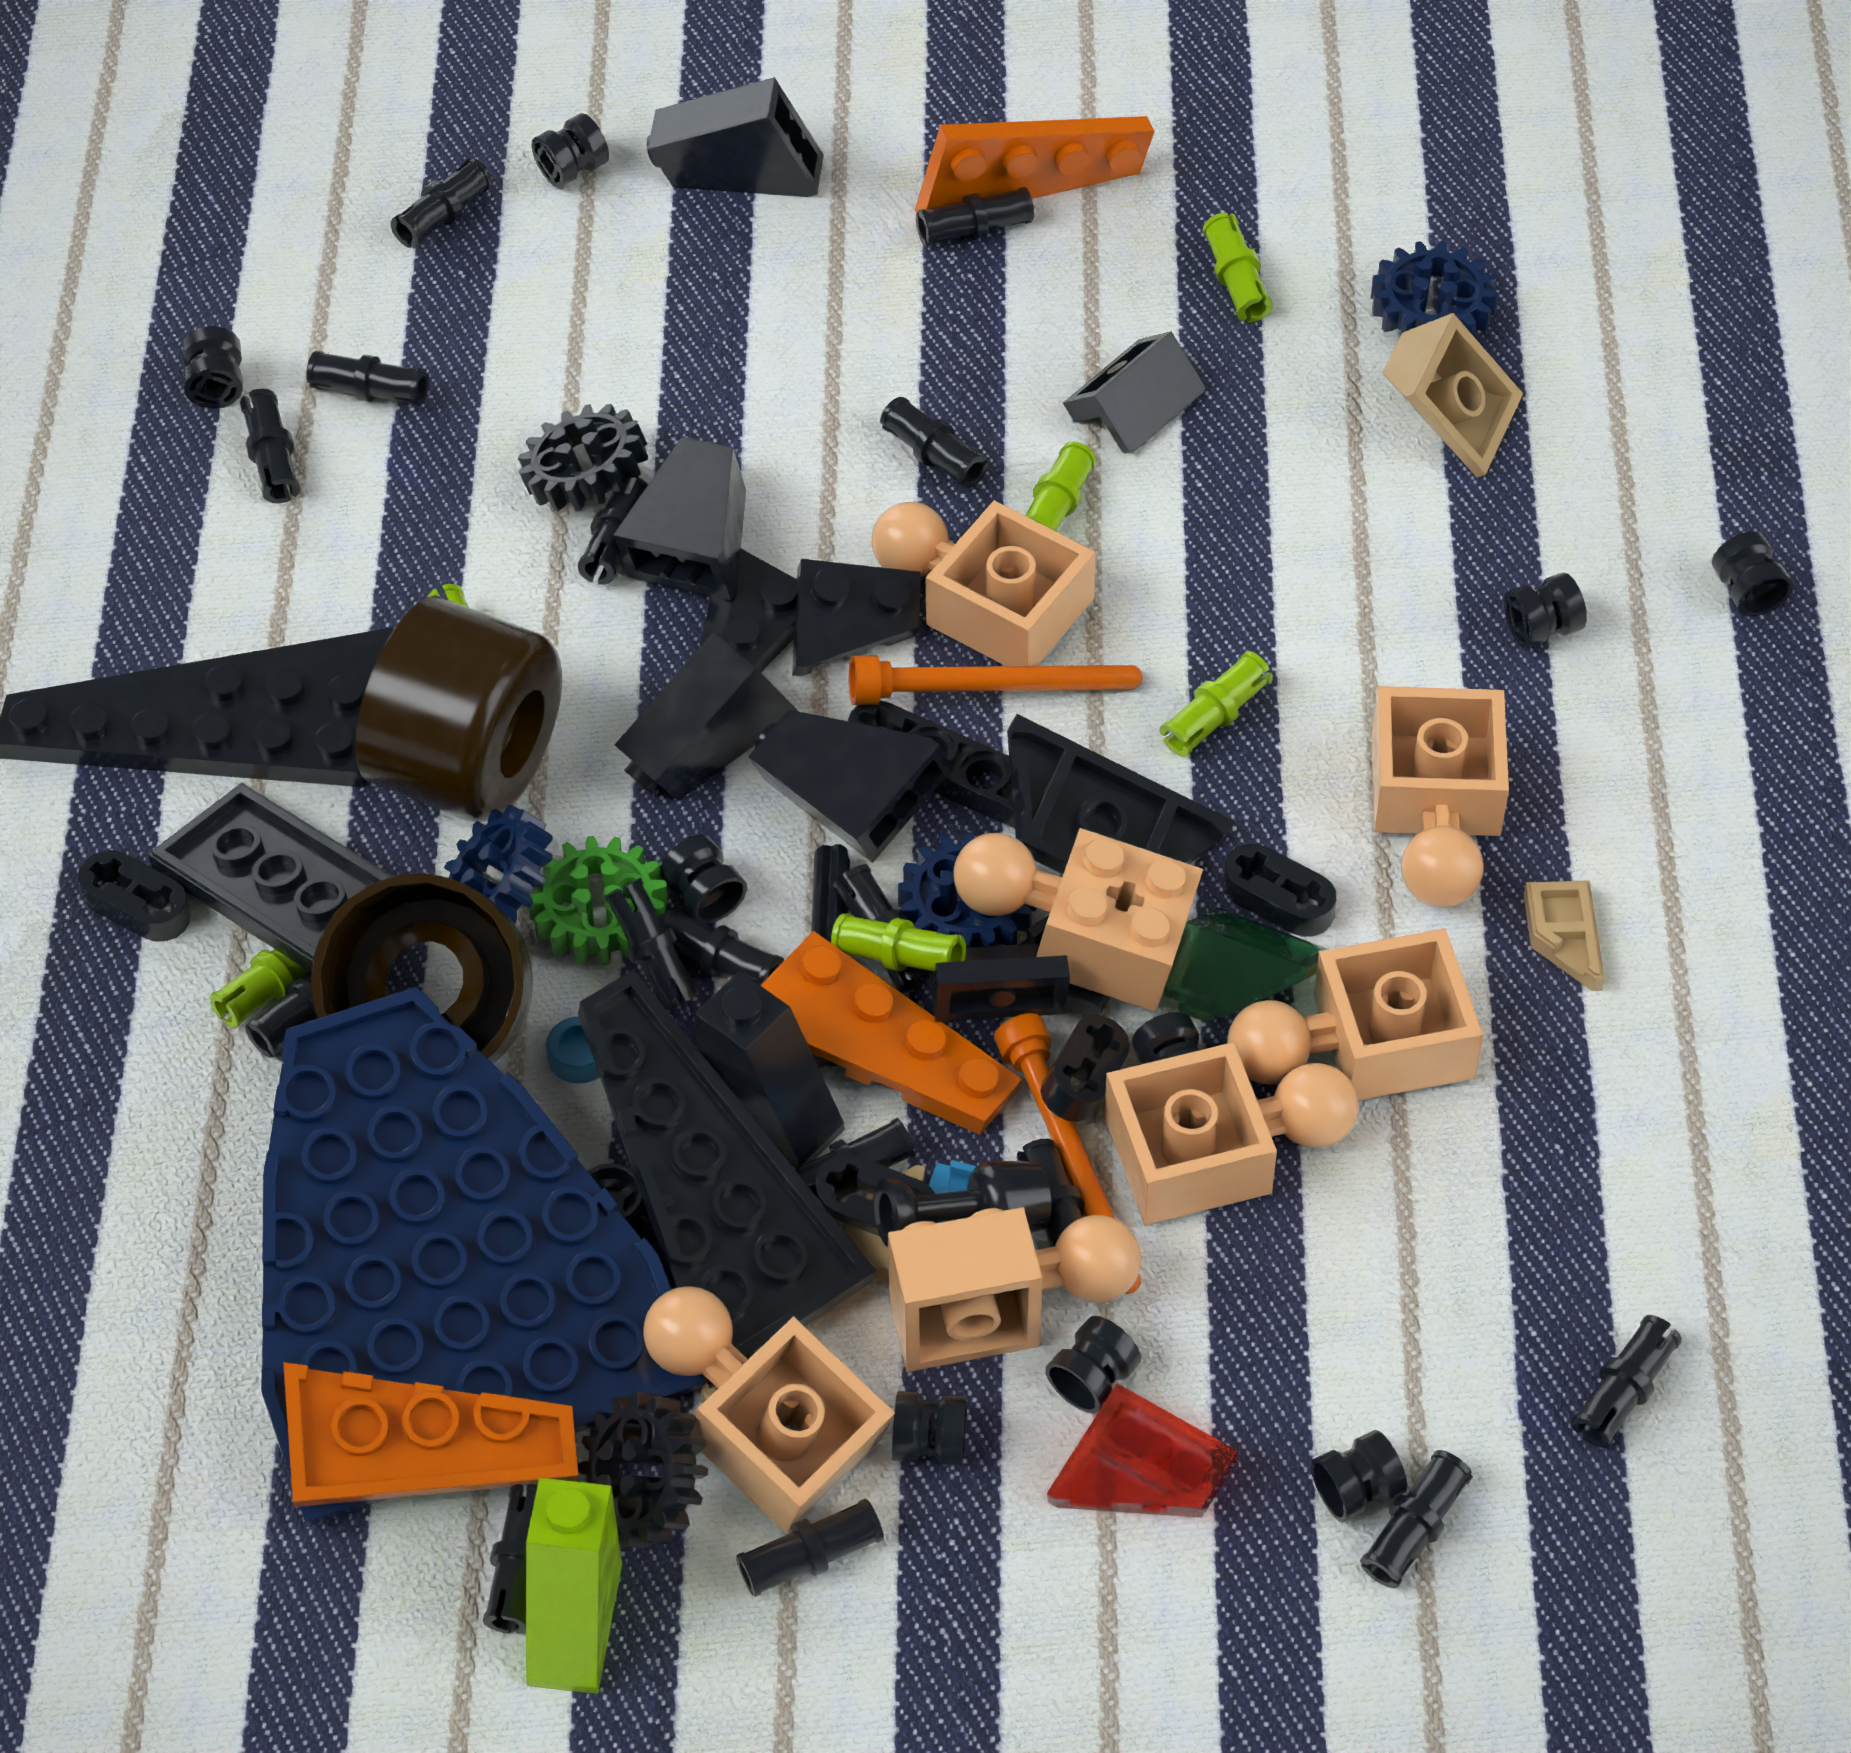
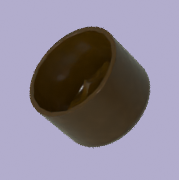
M430 596L419 601L403 616L389 636L376 661L364 693L356 731V760L362 777L370 783L473 822L477 820L479 822L488 821L491 810L495 808L504 812L507 806L513 805L528 787L544 757L555 727L562 693L561 661L555 646L548 638L537 632L439 596Z
M405 874L389 877L365 887L349 898L326 925L315 950L311 971V988L318 1018L389 996V973L393 962L402 951L417 943L435 942L445 945L456 955L463 970V986L459 996L441 1016L451 1025L459 1026L477 1043V1049L493 1064L503 1056L522 1030L529 1012L533 992L532 965L524 939L510 917L491 899L456 880L432 874Z

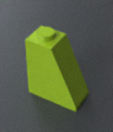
M539 1477L526 1541L527 1686L598 1694L622 1569L611 1485Z

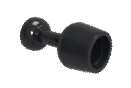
M998 1160L982 1162L970 1174L966 1191L915 1196L907 1183L899 1179L889 1178L881 1179L878 1182L874 1195L876 1225L880 1238L887 1247L888 1232L902 1230L906 1226L920 1221L936 1222L968 1218L978 1211L989 1208L1005 1211L1024 1207L1030 1232L1033 1233L1045 1229L1051 1216L1049 1182L1045 1171L1037 1162Z

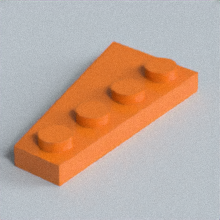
M1147 116L940 125L916 203L915 212L917 213L921 209L928 210L962 202L963 196L974 193L979 194L982 198L1026 187L1030 192L1031 198L1034 199L1140 174L1155 131Z
M812 931L760 985L790 1006L812 1054L846 1068L845 1076L867 1086H869L871 1081L888 1086L902 1093V1101L981 1135L1019 1090L1022 1078L943 1022H935V1017L815 931Z
M283 1362L294 1507L506 1488L516 1484H522L523 1486H527V1484L538 1485L539 1477L578 1481L572 1406L484 1392L478 1395L443 1389V1386L418 1382L412 1385L373 1379L372 1375L346 1371L340 1374L309 1369L307 1365Z

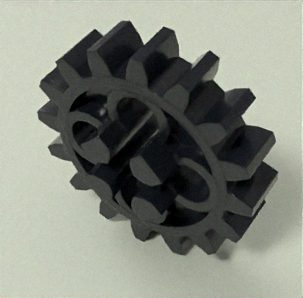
M591 404L585 405L581 414L574 417L568 411L562 412V422L557 425L547 422L543 423L541 427L544 435L542 437L528 438L526 444L530 451L522 453L518 457L522 466L519 473L529 495L533 494L539 506L550 502L553 511L556 512L564 508L567 503H572L575 511H581L586 501L594 499L598 505L604 504L606 499L605 493L610 490L623 493L626 488L622 481L625 478H638L641 475L638 463L648 460V454L644 447L647 445L638 421H633L627 409L616 414L612 404L605 405L599 413H594ZM579 444L584 445L593 465L588 471H583L573 449Z
M632 1392L630 1398L615 1396L611 1399L612 1413L597 1411L594 1415L595 1424L599 1430L596 1437L583 1435L581 1442L590 1451L588 1461L577 1464L578 1473L587 1475L588 1483L611 1485L618 1537L622 1547L651 1548L653 1543H671L672 1528L687 1529L690 1526V1521L685 1511L687 1504L701 1505L703 1498L694 1489L695 1479H702L708 1476V1468L696 1465V1455L706 1447V1441L701 1438H691L690 1432L693 1430L697 1419L694 1414L680 1413L681 1401L678 1399L661 1397V1394ZM621 1462L647 1465L664 1464L665 1470L663 1477L657 1478L635 1475L619 1476V1468Z

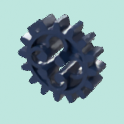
M1421 241L1416 242L1414 253L1411 254L1398 247L1394 250L1393 262L1382 259L1379 262L1378 275H1373L1370 297L1373 299L1372 315L1383 317L1381 329L1384 332L1393 331L1398 328L1401 335L1405 331L1454 313L1474 336L1475 329L1487 331L1490 316H1493L1495 313L1498 293L1494 291L1495 274H1484L1486 262L1483 259H1477L1472 262L1467 261L1468 249L1465 247L1460 248L1454 254L1447 252L1446 242L1439 241L1435 250H1427ZM1432 276L1442 277L1436 315L1425 313Z
M508 805L505 811L501 812L495 808L491 810L486 825L478 820L473 824V836L468 842L462 839L458 841L456 845L460 853L455 860L446 862L444 869L450 872V879L463 883L491 899L516 924L518 909L521 906L530 908L534 903L530 895L534 887L544 885L546 878L540 875L542 867L552 861L553 855L544 849L551 843L553 836L545 831L546 823L524 809L520 810L514 805ZM489 865L503 873L501 881L486 873Z
M973 832L966 833L961 845H954L947 835L941 836L939 851L935 853L930 848L921 846L918 849V864L905 863L903 866V882L898 883V907H901L906 918L913 922L917 929L947 935H961L965 939L966 948L995 946L999 942L1004 946L1017 945V931L1027 932V929L1032 926V912L1036 911V907L1024 904L1021 908L1010 914L994 917L974 911L964 903L958 894L956 907L954 865L963 847L975 838Z

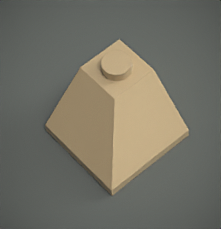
M1452 313L1401 333L1382 373L1478 478L1486 475L1523 393L1455 314Z

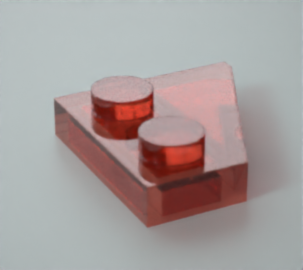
M1117 1383L1046 1493L1048 1503L1057 1508L1202 1518L1238 1461L1237 1450Z

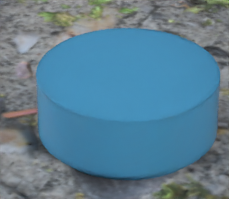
M579 1016L567 1018L555 1025L549 1032L546 1040L548 1064L552 1072L560 1079L570 1083H587L598 1079L600 1076Z

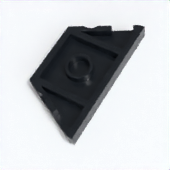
M1016 714L1008 728L1007 737L1016 839L1028 848L1034 861L1061 874L1065 872L1080 828L1187 864L1192 863L1223 840L1232 829L1233 820L1019 714Z

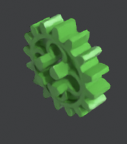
M587 836L586 849L577 851L574 846L566 842L562 844L564 858L560 861L552 858V861L543 867L544 875L542 876L546 878L544 885L534 887L531 891L534 903L529 908L530 920H534L536 936L539 940L550 938L554 955L559 956L571 948L574 950L576 964L582 965L589 954H598L602 966L609 965L611 952L619 950L622 955L629 959L626 950L631 946L609 903L606 901L605 908L608 926L603 928L595 927L589 875L594 873L602 874L604 896L617 888L622 890L624 896H628L623 885L642 878L643 886L660 918L665 913V905L668 904L666 881L661 880L659 863L657 861L645 863L643 847L638 845L625 853L622 852L621 839L619 837H613L607 848L598 847L594 836ZM626 898L631 910L634 911L635 907L631 899ZM563 903H572V904L567 905V906L561 905V904H563Z

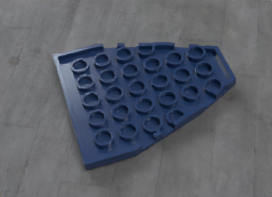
M417 987L286 1029L281 1058L282 1067L273 1109L274 1118L269 1150L266 1153L263 1173V1339L261 1392L290 1480L291 1468L283 1362L307 1365L309 1369L343 1374V1371L372 1375L373 1379L415 1385V1382L438 1385L443 1386L445 1390L478 1395L484 1392L569 1405L573 1409L575 1433L596 1426L594 1415L597 1411L612 1413L611 1399L615 1396L630 1398L632 1392L661 1394V1397L676 1398L701 1389V1386L705 1384L702 1374L680 1376L664 1370L652 1359L644 1342V1322L650 1307L661 1295L671 1290L657 1252L645 1238L641 1239L617 1209L618 1204L605 1188L601 1189L579 1162L576 1151L527 1090L508 1072L503 1074L477 1049V1043L459 1026L451 1025L442 1017L439 1008ZM386 1499L301 1506L300 1510L306 1527Z

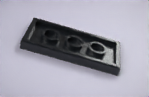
M240 783L148 853L153 869L176 880L183 886L186 892L309 972L312 971L313 958L318 941L336 911L349 898L365 887L380 880L393 877L244 783Z

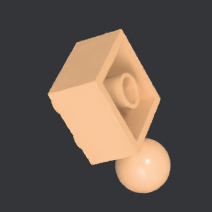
M995 500L956 544L949 541L946 525L940 515L929 506L917 502H903L891 506L881 514L872 531L871 543L873 553L882 568L921 572V577L927 575L926 625L1005 666H1038L1095 597L1096 551Z
M1378 686L1372 728L1374 832L1418 833L1408 843L1402 856L1401 872L1406 887L1416 899L1429 906L1445 908L1458 905L1474 894L1483 876L1484 864L1481 851L1469 835L1501 836L1509 793L1504 690Z
M1080 828L1063 877L1036 869L1034 858L1028 848L1018 839L1003 833L984 834L967 843L956 859L953 875L954 884L959 896L967 906L978 913L988 916H1002L1018 910L1024 904L1050 912L1036 957L1067 955L1070 984L1156 1012L1175 959L1203 869Z
M1446 928L1319 951L1314 988V999L1319 1014L1303 1017L1296 1009L1286 1003L1275 1000L1259 1001L1247 1006L1235 1017L1228 1033L1227 1044L1235 1043L1248 1079L1261 1084H1279L1290 1071L1305 1065L1310 1054L1332 1050L1337 1069L1343 1072L1352 1082L1358 1096V1101L1475 1079L1483 1040V1032Z
M1234 1042L1106 1073L1104 1117L1144 1226L1272 1194L1277 1150L1272 1140L1273 1136L1284 1134L1294 1143L1308 1148L1328 1147L1338 1143L1349 1134L1356 1122L1359 1110L1358 1096L1349 1078L1337 1068L1322 1063L1305 1064L1293 1069L1281 1080L1274 1096L1257 1100Z
M1024 1207L1005 1211L989 1208L978 1211L968 1218L941 1223L920 1221L912 1223L902 1230L888 1232L889 1302L906 1372L1040 1347L1042 1290L1063 1286L1076 1298L1091 1303H1104L1119 1298L1133 1286L1140 1272L1141 1251L1135 1235L1125 1224L1115 1218L1104 1215H1089L1071 1223L1061 1233L1056 1246L1035 1250Z
M690 1286L669 1290L652 1304L646 1315L643 1336L646 1348L652 1359L661 1368L676 1375L696 1376L703 1374L718 1388L697 1408L694 1415L697 1421L690 1432L691 1438L705 1439L706 1447L701 1452L786 1534L792 1529V1524L799 1522L881 1440L895 1414L880 1397L794 1316L752 1357L747 1359L731 1344L733 1326L727 1308L718 1297L707 1290ZM792 1421L798 1425L800 1431L790 1430L785 1426Z

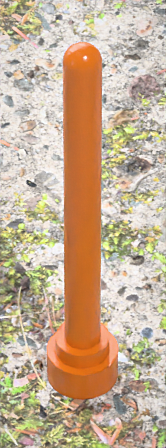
M877 655L851 656L848 674L849 696L852 705H878L880 699H890L892 692L1135 689L1143 681L1142 671L1135 665L891 667L889 661H879Z
M1027 1013L1007 1020L995 1031V1042L1004 1062L1013 1065L1016 1071L1023 1072L1051 1139L1059 1147V1155L1070 1183L1081 1192L1084 1200L1083 1213L1085 1217L1089 1215H1104L1115 1218L1073 1121H1067L1056 1116L1047 1108L1042 1100L1040 1089L1042 1081L1050 1069L1047 1061L1051 1056L1049 1049L1052 1045V1039L1042 1017L1038 1014ZM1140 1274L1133 1286L1125 1294H1131L1138 1290L1141 1284Z

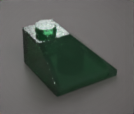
M1218 907L1186 922L1162 995L1179 1001L1177 1009L1180 1012L1198 1020L1213 1022L1216 1016L1224 1018L1313 976L1317 972L1319 951L1330 949Z

